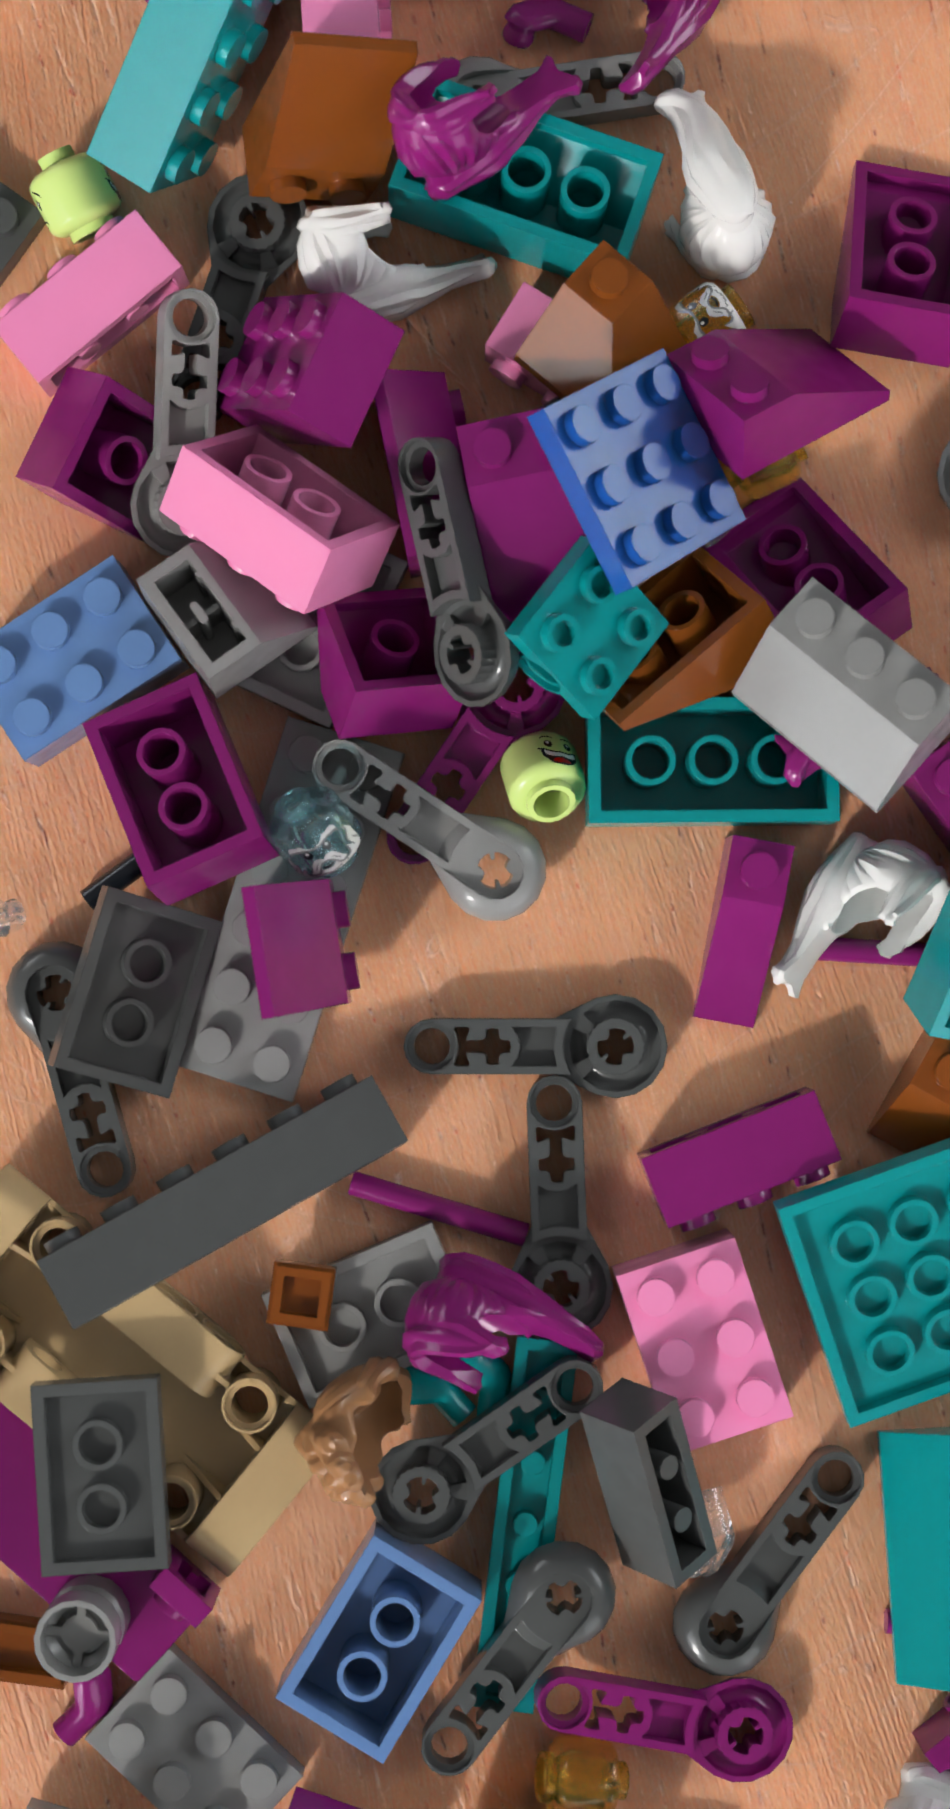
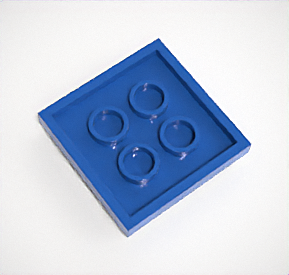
M664 348L527 417L615 595L637 586L746 520L737 501L736 494L709 443L708 436L702 428L681 385L679 376L673 369Z

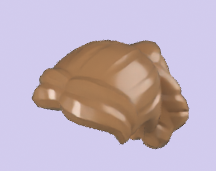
M380 1356L370 1357L365 1364L355 1366L332 1380L317 1398L313 1417L295 1436L293 1442L295 1448L306 1459L311 1473L318 1476L325 1493L330 1496L332 1501H340L343 1504H352V1506H361L363 1508L373 1505L376 1501L375 1493L383 1487L385 1481L378 1468L383 1458L381 1442L389 1432L398 1431L402 1425L411 1423V1375L407 1369L399 1366L397 1359L391 1356L385 1358Z

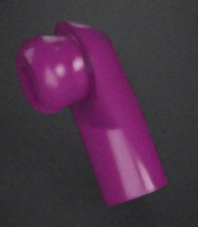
M526 0L515 3L508 9L505 14L507 24L503 28L502 35L508 44L521 49H526L533 43L536 31L546 29L584 43L590 30L594 13L563 0Z
M109 1665L100 1675L89 1681L73 1683L75 1702L53 1723L56 1734L67 1745L74 1746L110 1710L114 1695L112 1671Z

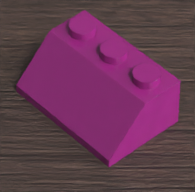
M387 369L374 397L410 576L414 578L421 576V571L399 479V454L404 444L411 438H446L454 444L458 451L465 477L456 426L465 425L466 417L460 389L448 391L444 372ZM428 450L423 460V473L430 483L435 476L436 464L433 454ZM433 495V500L440 499L439 495ZM445 525L441 527L442 532L445 531Z

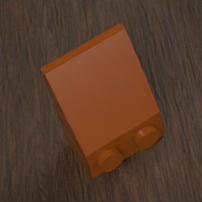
M293 31L242 126L249 195L252 197H271V200L280 204H292L304 199L329 200L335 206L367 202L386 173L394 144L391 132L392 125L387 116V107L391 98L390 90L399 77L415 67L418 57L417 41Z
M702 547L653 575L639 587L670 624L603 710L623 731L732 690L769 624L775 619L770 607L762 596Z

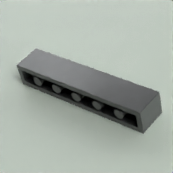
M353 1074L334 1082L320 1091L325 1101L305 1113L299 1103L280 1112L266 1121L271 1131L250 1143L245 1134H241L212 1151L216 1162L195 1174L189 1164L168 1174L156 1182L161 1192L141 1204H138L135 1196L132 1195L112 1205L100 1213L105 1224L87 1234L82 1235L78 1226L46 1242L44 1247L49 1255L36 1262L72 1329H78L406 1143L408 1139L372 1075L357 1083Z

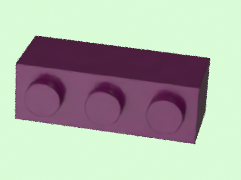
M806 1086L637 1153L664 1223L668 1228L680 1225L682 1232L695 1230L716 1220L714 1210L734 1202L737 1203L739 1209H746L761 1204L773 1197L772 1187L792 1179L796 1187L819 1181L831 1174L828 1165L842 1160L815 1090Z

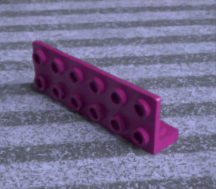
M0 1402V1560L50 1605L65 1583L78 1576L93 1574L41 1576L33 1429ZM172 1544V1563L169 1569L95 1574L112 1580L123 1590L129 1601L131 1619L127 1632L118 1646L112 1662L134 1681H139L190 1624L195 1629L213 1610L221 1590L216 1583Z

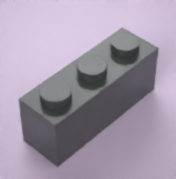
M621 1378L579 1412L622 1564L677 1589L717 1553L676 1397Z

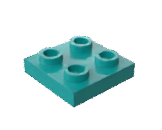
M580 536L504 634L521 651L519 666L528 677L544 689L561 695L582 718L596 720L670 623L638 586L615 595L587 537Z

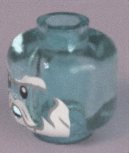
M323 785L306 788L296 787L287 791L277 801L275 813L270 821L269 836L274 846L298 874L308 878L334 877L348 869L359 853L362 827L332 788Z

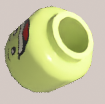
M66 145L38 160L42 172L34 177L29 191L52 235L59 238L70 237L73 244L76 245L95 237L97 231L107 221L114 218L113 214L121 206V197L105 165L87 155V152L75 154L71 145Z
M537 731L520 737L511 743L503 753L500 763L502 780L510 806L520 817L532 822H555L568 816L583 800L586 791L584 772L575 747L566 737L555 732Z

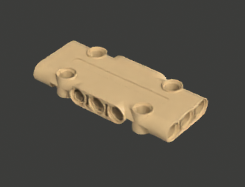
M7 1164L0 1171V1402L33 1429L30 1386L35 1381L160 1373L167 1483H176L182 1486L189 1498V1503L186 1506L176 1508L168 1505L170 1531H174L184 1539L189 1546L224 1575L230 1576L314 1475L311 1473L306 1459L302 1457L293 1443L295 1436L313 1417V1414L281 1388L279 1380L271 1371L263 1367H256L244 1357L245 1350L227 1331L165 1280L78 1329L73 1330L36 1261L49 1255L44 1244L49 1241L52 1229L63 1228L69 1230L78 1226L81 1234L85 1235L92 1231L93 1228L86 1218L77 1213L66 1211L11 1164ZM246 1386H253L262 1390L267 1397L268 1407L258 1413L247 1412L238 1404L237 1391Z

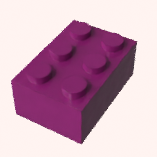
M344 292L265 297L263 301L253 307L247 316L243 327V333L246 335V338L237 358H232L220 374L217 383V389L220 391V394L216 401V410L246 427L259 425L283 443L351 448L405 331Z
M196 672L82 723L145 884L166 906L280 856L216 700Z

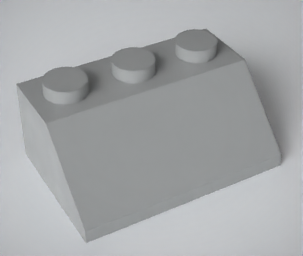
M813 577L769 624L732 690L734 697L875 813H878L950 733V685Z

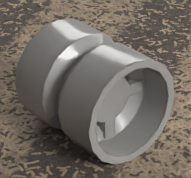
M95 1574L78 1576L65 1583L39 1620L34 1635L35 1654L42 1667L56 1679L76 1683L89 1681L105 1670L117 1652L131 1619L129 1601L123 1590L109 1578Z

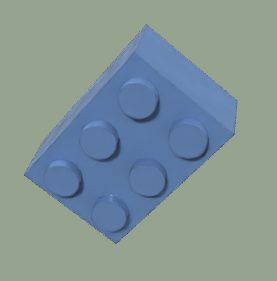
M113 555L0 628V725L23 760L37 767H40L87 736L82 723L159 689L190 668L162 624L146 604L143 595L126 569Z
M375 1519L282 1672L275 1698L384 1764L482 1601L481 1579L424 1544H410L393 1537Z

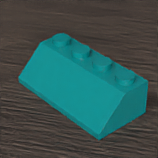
M445 80L435 89L433 97L437 101L444 102L477 89ZM544 113L526 141L513 154L509 163L494 176L457 193L449 199L434 201L430 198L428 191L424 190L425 178L414 177L398 158L388 184V201L393 208L391 217L569 278L603 240L630 261L664 154Z
M950 1427L877 1430L895 1682L900 1685L950 1691Z

